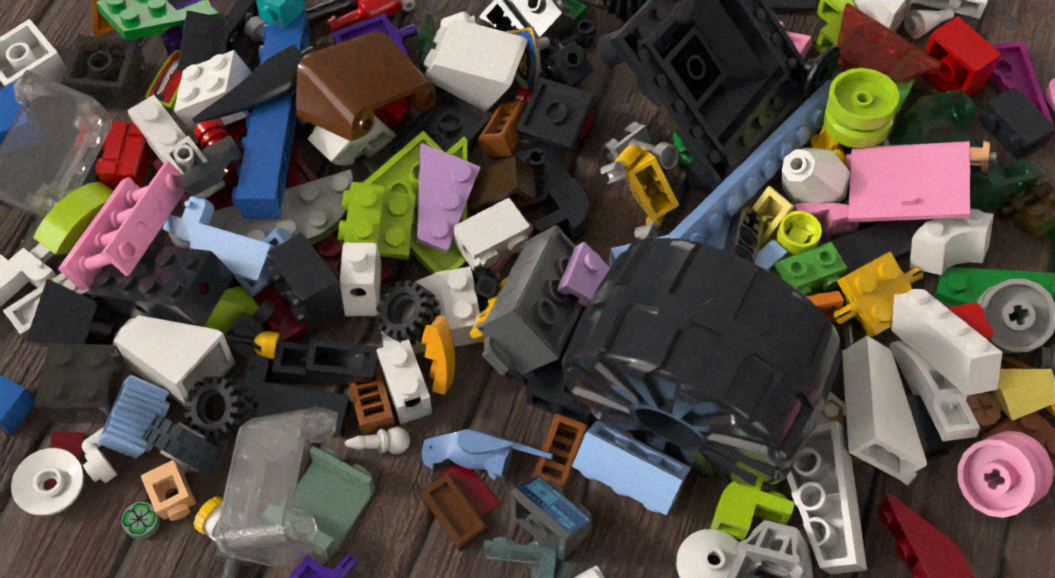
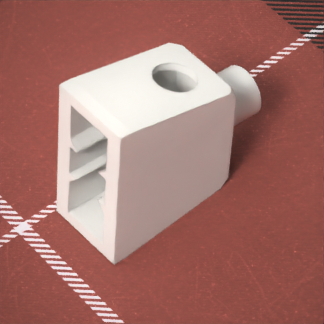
M375 243L343 244L340 288L345 316H375L379 314L376 307L377 304L379 305L382 260L378 246ZM356 288H361L365 290L366 294L362 296H357L358 293Z

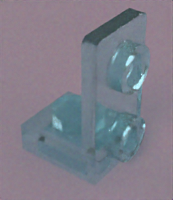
M504 537L493 538V541H484L485 558L538 564L540 566L533 565L531 578H554L556 548H550L548 544L543 542H530L528 545L514 544L513 540Z

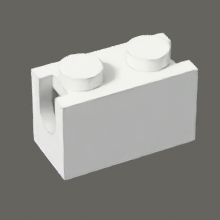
M507 198L455 225L453 242L472 270L475 271L482 266L489 267L495 264L501 256L509 252L515 253L520 251L521 244L528 240L525 233L530 230V225L511 199Z
M409 339L401 341L402 347H393L388 352H386L385 347L376 349L380 368L400 424L432 414L430 395ZM418 397L421 400L419 404L413 407H406L404 403Z

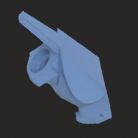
M476 428L425 439L421 452L423 463L431 469L435 468V463H442L450 459L467 469L487 470L490 478L493 480H497L498 477L504 478L508 473L513 449L552 459L553 456L552 453Z

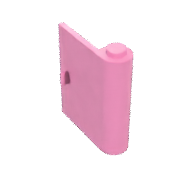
M970 141L878 146L862 149L852 148L851 154H846V165L850 169L849 222L970 218Z

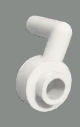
M103 427L83 441L82 449L88 461L83 464V467L94 482L101 478L104 483H107L117 473L99 449L101 445L98 444V440L104 429Z

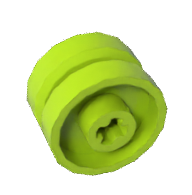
M866 68L850 69L837 75L830 85L823 123L826 132L836 142L846 147L862 149L874 147L882 143L891 132L894 115L898 106L899 91L896 84L887 75Z

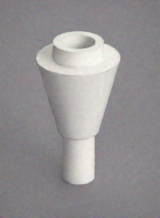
M952 8L940 11L911 10L905 16V30L911 37L918 39L940 24V22L952 19L954 11Z

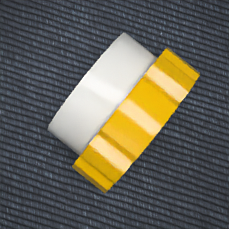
M215 496L200 508L194 521L195 529L217 541L232 528L236 521L234 519L235 513L230 509L228 502L220 496Z

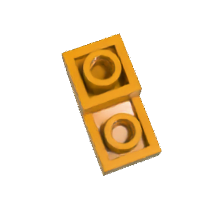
M438 315L431 325L427 324L425 327L422 344L426 345L425 358L433 359L430 369V378L434 379L432 392L445 395L454 381L455 350L446 317Z

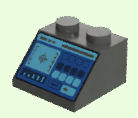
M537 475L518 485L510 492L511 517L563 562L591 532L593 520L590 518V512L579 502L573 504L564 496L563 489L553 480L549 479L546 481L540 475Z

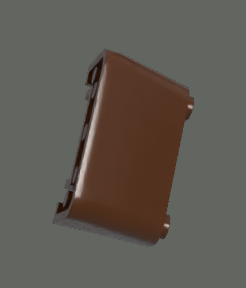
M373 31L309 53L301 59L297 68L296 116L349 141L359 139L372 130L374 125V109L410 95L413 108L425 111L434 107L436 100L433 83L388 35L378 31Z

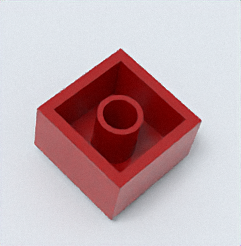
M957 16L932 32L919 63V73L959 108L984 91L1002 54L981 37L970 25Z

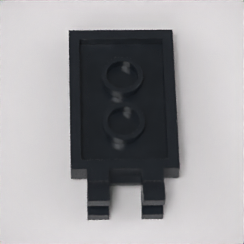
M442 89L436 96L434 107L422 111L390 146V154L396 155L422 131L444 152H447L460 139L465 137L467 139L468 151L478 140L492 115Z

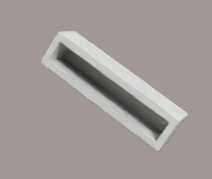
M913 289L908 293L894 295L891 330L965 396L998 389L1002 351L927 291Z

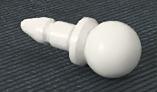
M392 427L387 431L379 429L377 435L356 436L345 441V446L357 450L364 448L378 449L379 453L388 451L392 454H400L409 447L410 436L405 429Z

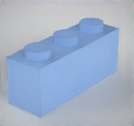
M598 420L586 432L572 465L573 468L581 471V474L586 478L598 480L610 486L617 494L629 496L643 503L644 507L656 513L660 512L664 515L668 514L675 503L691 468Z

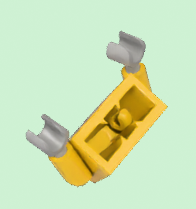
M630 145L622 151L615 159V162L603 166L601 174L608 173L609 182H607V185L625 179L633 196L648 215L646 226L635 228V237H640L641 239L657 238V229L660 228L667 212L678 207L679 203L655 156L644 147L640 148L638 145Z

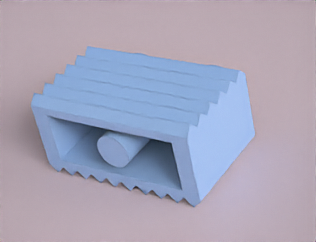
M129 375L123 381L98 444L135 459L142 455L144 451L150 452L153 445L142 439V436L156 413L165 417L170 403L165 401L169 391Z

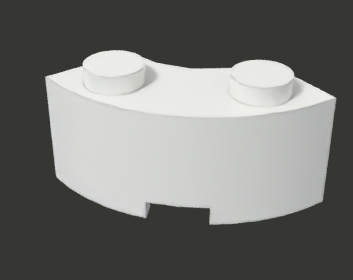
M374 115L372 130L354 141L346 140L317 125L313 133L308 137V140L332 163L350 165L354 164V158L363 154L369 158L377 153L396 134Z
M970 209V218L933 219L924 223L912 237L910 269L917 266L921 269L920 271L942 275L947 268L956 264L967 262L983 263L990 245L994 214Z

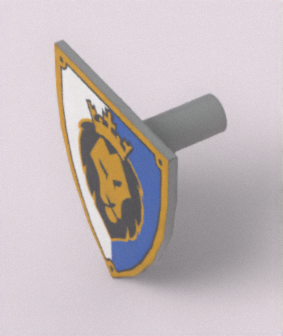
M534 26L505 31L528 39L514 79L520 88H530L534 91L539 81V75L542 73L539 51L549 48L550 41L547 37L537 39Z

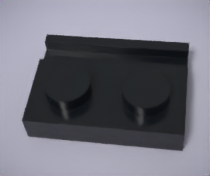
M187 10L177 71L183 72L190 65H197L210 60L218 54H225L231 19Z

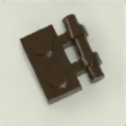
M1044 182L1040 185L1034 184L1025 190V194L1006 200L1004 206L997 209L996 213L1002 220L1011 216L1014 228L1038 238L1055 228V192L1051 193L1053 188L1049 182Z

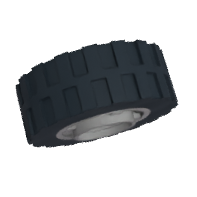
M157 413L142 436V439L161 449V454L186 468L190 465L208 476L212 474L224 454L223 450L205 440L206 437L180 422L175 424Z

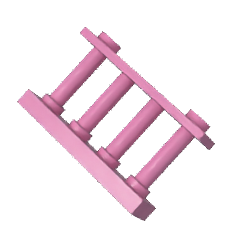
M167 161L146 187L140 188L130 177L121 180L58 270L81 291L89 289L93 284L95 276L101 272L104 266L113 264L125 276L130 275L185 193L186 189L179 178L182 174L170 161Z

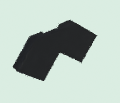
M230 135L202 150L207 162L179 176L190 197L218 184L226 174L224 169L229 163L235 164L242 154Z

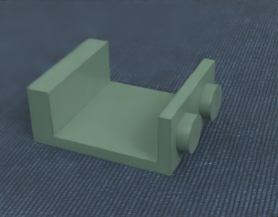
M312 446L309 451L313 461L283 507L279 508L273 504L265 517L272 529L330 561L376 490L371 478L372 475L368 470L356 464L353 467L342 462V458L330 449L325 448L322 451Z

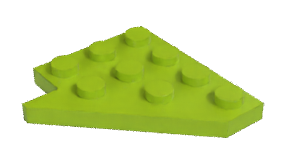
M422 131L363 183L384 186V191L415 195L409 251L434 274L440 271L459 269L466 263V259L454 244V235L446 254L416 243L420 146L423 143L443 151ZM463 137L446 153L467 161V139ZM467 202L459 223L467 220Z

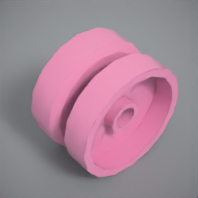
M1004 431L978 441L963 453L958 464V483L963 496L975 509L988 516L1004 518L1022 512L1043 498L1053 481V465L1047 451L1036 439L1022 432Z

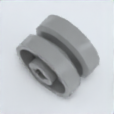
M1008 279L986 289L976 301V303L980 304L985 314L984 320L989 322L994 332L989 342L1002 351V353L1029 352L1042 346L1053 335L1055 329V302L1051 294L1036 282L1027 279ZM1015 312L1018 316L1017 321H1011L1009 314Z

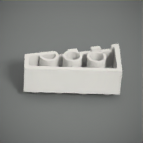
M837 421L817 424L787 475V480L792 490L791 494L795 505L799 508L804 521V528L820 569L831 575L867 570L852 459L849 455L847 430Z

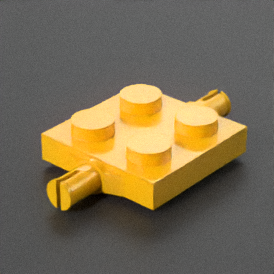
M890 251L840 278L837 282L845 295L847 305L834 312V318L845 313L836 322L843 324L854 317L861 323L870 338L892 326L894 295L908 293L912 290L910 284L922 279L923 272L912 276L921 270L916 266L903 273Z

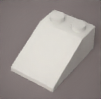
M471 267L440 271L415 281L436 296L435 298L439 300L440 305L436 308L441 310V316L446 317L454 347L481 342L473 339L469 334L477 323L476 318L480 314ZM379 299V305H383L384 301ZM415 302L408 305L404 310L401 324L408 321L413 315ZM381 331L383 346L386 352L396 346L402 347L401 343ZM416 340V345H412L413 352H425L426 345Z

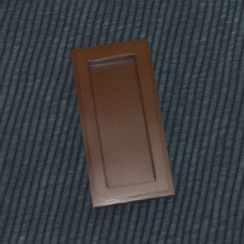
M449 473L419 492L420 497L458 551L488 532V527Z

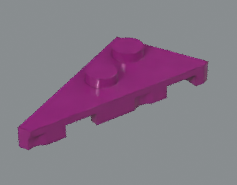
M1025 43L992 44L1002 55L990 80L1002 93L1016 87L1054 125Z

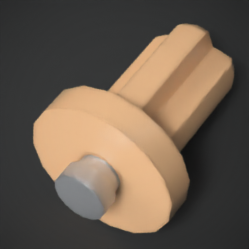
M984 141L983 147H970V165L981 166V172H988L989 161L996 163L997 152L990 153V142Z

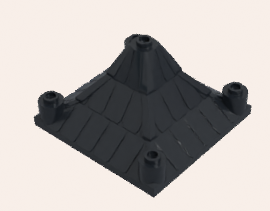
M648 0L621 29L602 36L597 46L598 54L605 64L609 66H616L624 62L628 64L630 69L636 74V84L640 92L658 107L674 132L681 138L682 143L691 156L695 158V160L689 163L686 176L690 186L698 191L710 188L714 191L770 136L803 95L806 76L803 75V69L806 62L766 0Z

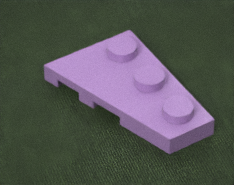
M423 143L420 146L416 243L446 254L454 235V226L459 223L480 166Z
M583 242L575 246L557 291L564 295L571 293L577 296L579 304L586 307L610 267Z

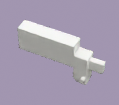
M39 243L30 252L22 248L9 260L0 254V307L28 282L39 288L46 283L47 279L51 280L56 277L54 271L44 264L54 255L53 252Z

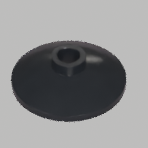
M832 45L821 53L816 60L811 58L806 63L803 69V75L806 76L803 87L804 100H807L827 80L831 79L840 58V48L838 46Z

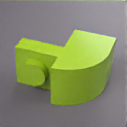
M757 479L755 486L738 485L733 481L721 495L710 529L719 530L734 538L744 540L750 529L753 516L786 525L792 515L795 502L787 500L786 496L778 492L760 491L763 483L762 479Z

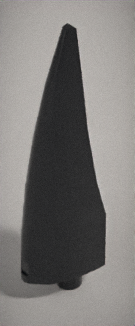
M292 44L271 56L234 89L193 117V122L199 123L239 113L296 90L298 65L305 55L315 52V49L310 46L300 52L295 44Z

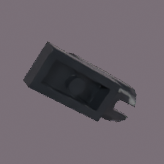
M554 360L523 375L513 366L503 374L524 387L526 384L528 385L526 389L527 404L553 415L559 414L584 423L589 427L593 419V413L589 405L580 403L572 394L568 393L569 389L565 384L561 362Z

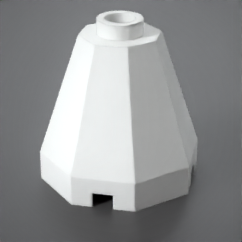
M817 148L795 149L784 158L782 188L794 205L801 203L818 204L822 202L839 203L846 198L850 171L834 150Z

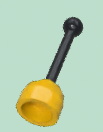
M265 331L258 334L254 339L223 334L226 341L253 345L254 351L258 355L269 359L275 358L277 343L280 334L277 332Z

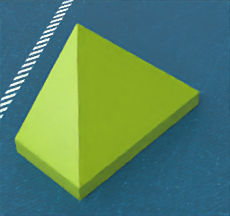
M243 286L226 289L204 327L216 329L226 334L244 311L252 317L259 309V306Z

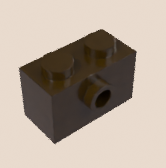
M513 156L486 170L480 171L477 174L467 200V211L476 215L507 198L511 199L517 209L535 202L534 169L517 156Z

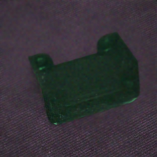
M962 89L921 96L892 131L890 144L891 146L970 141V147H983V144L967 128L975 116V105ZM997 159L996 163L989 161L988 172H981V166L970 165V209H977L983 213H988L1010 198L1026 191L1043 174L1030 161L1024 159L1013 161L1006 168Z

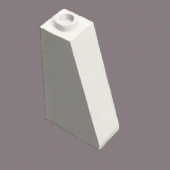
M865 336L842 351L849 453L901 480L927 466L926 458L892 350L869 336Z

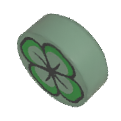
M137 502L130 505L124 511L121 520L122 527L134 539H147L158 530L160 516L155 512L151 504Z

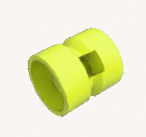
M793 211L786 214L781 220L775 241L787 251L785 259L817 247L822 233L821 224L816 217L804 211Z

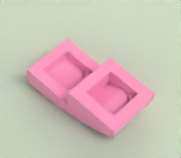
M830 202L818 204L801 203L795 204L793 211H804L816 217L821 226H823L826 236L856 231L860 223L849 222V205Z

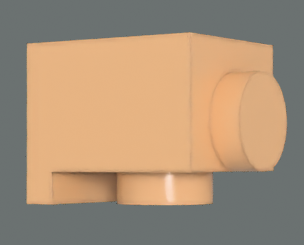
M173 460L141 475L155 512L162 519L169 518L171 521L187 516L190 513L189 507L197 504L185 478L184 470ZM179 492V494L169 498L172 493Z

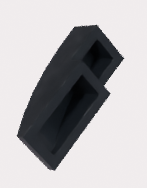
M311 339L310 345L278 341L272 368L273 380L279 383L306 385H338L373 381L377 360L376 349L378 347Z

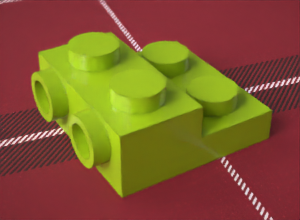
M351 182L350 190L343 191L341 209L348 211L346 221L340 220L337 240H343L344 243H375L378 246L380 256L408 260L415 195L384 191V186Z

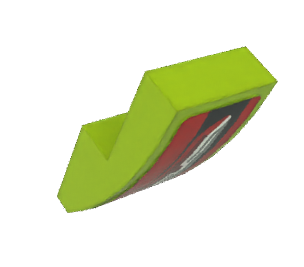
M175 50L165 61L145 96L147 99L155 95L163 107L171 110L175 109L183 72L177 71L179 50Z

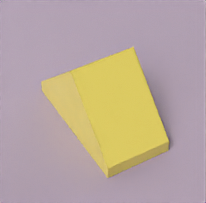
M771 186L766 188L752 207L763 221V231L758 252L769 242L775 240L782 218L786 214L791 213L794 205Z
M1000 369L998 389L992 390L991 394L993 398L998 400V405L1001 406V409L1013 421L1055 404V377L1052 369Z

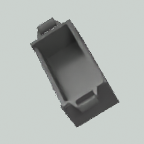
M557 225L521 244V253L512 267L501 292H499L489 315L477 327L485 336V350L482 356L500 375L505 374L513 366L523 375L559 359L582 308L577 296L571 293L564 295L557 291L575 248L573 242Z

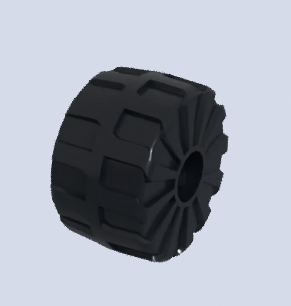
M645 238L633 242L626 251L616 258L592 295L563 357L562 371L569 391L580 403L589 405L591 412L598 420L618 431L631 433L635 440L665 455L670 454L686 461L687 466L691 467L690 470L692 472L709 478L716 472L725 474L738 485L755 486L757 479H762L770 484H776L784 480L789 474L823 412L841 361V354L838 350L840 338L833 324L808 297L766 269L735 254L699 242L678 238Z

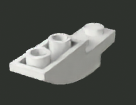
M155 95L127 110L129 117L145 136L148 145L163 164L170 161L181 174H184L207 162V159L189 136L186 137ZM221 180L218 184L197 195L206 199L225 187V182Z
M904 341L891 342L890 348L912 394L921 395L942 440L949 441L977 437L980 427L966 402L967 396Z

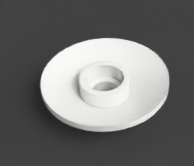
M58 448L39 450L25 458L17 467L11 483L12 496L18 506L29 514L49 516L59 513L69 507L80 494L84 482L83 469L77 458L66 450ZM48 479H55L57 481L56 486L46 491L45 482Z
M704 529L691 534L683 541L678 550L676 567L679 578H727L739 552L736 548L739 542L733 536L715 529ZM716 555L720 559V564H710L707 557Z

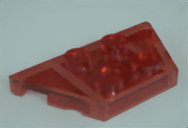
M847 3L845 5L836 44L840 48L838 63L849 70L857 68L876 70L887 75L896 85L914 81L918 75L931 72L932 75L939 72L943 64L941 61L851 4Z

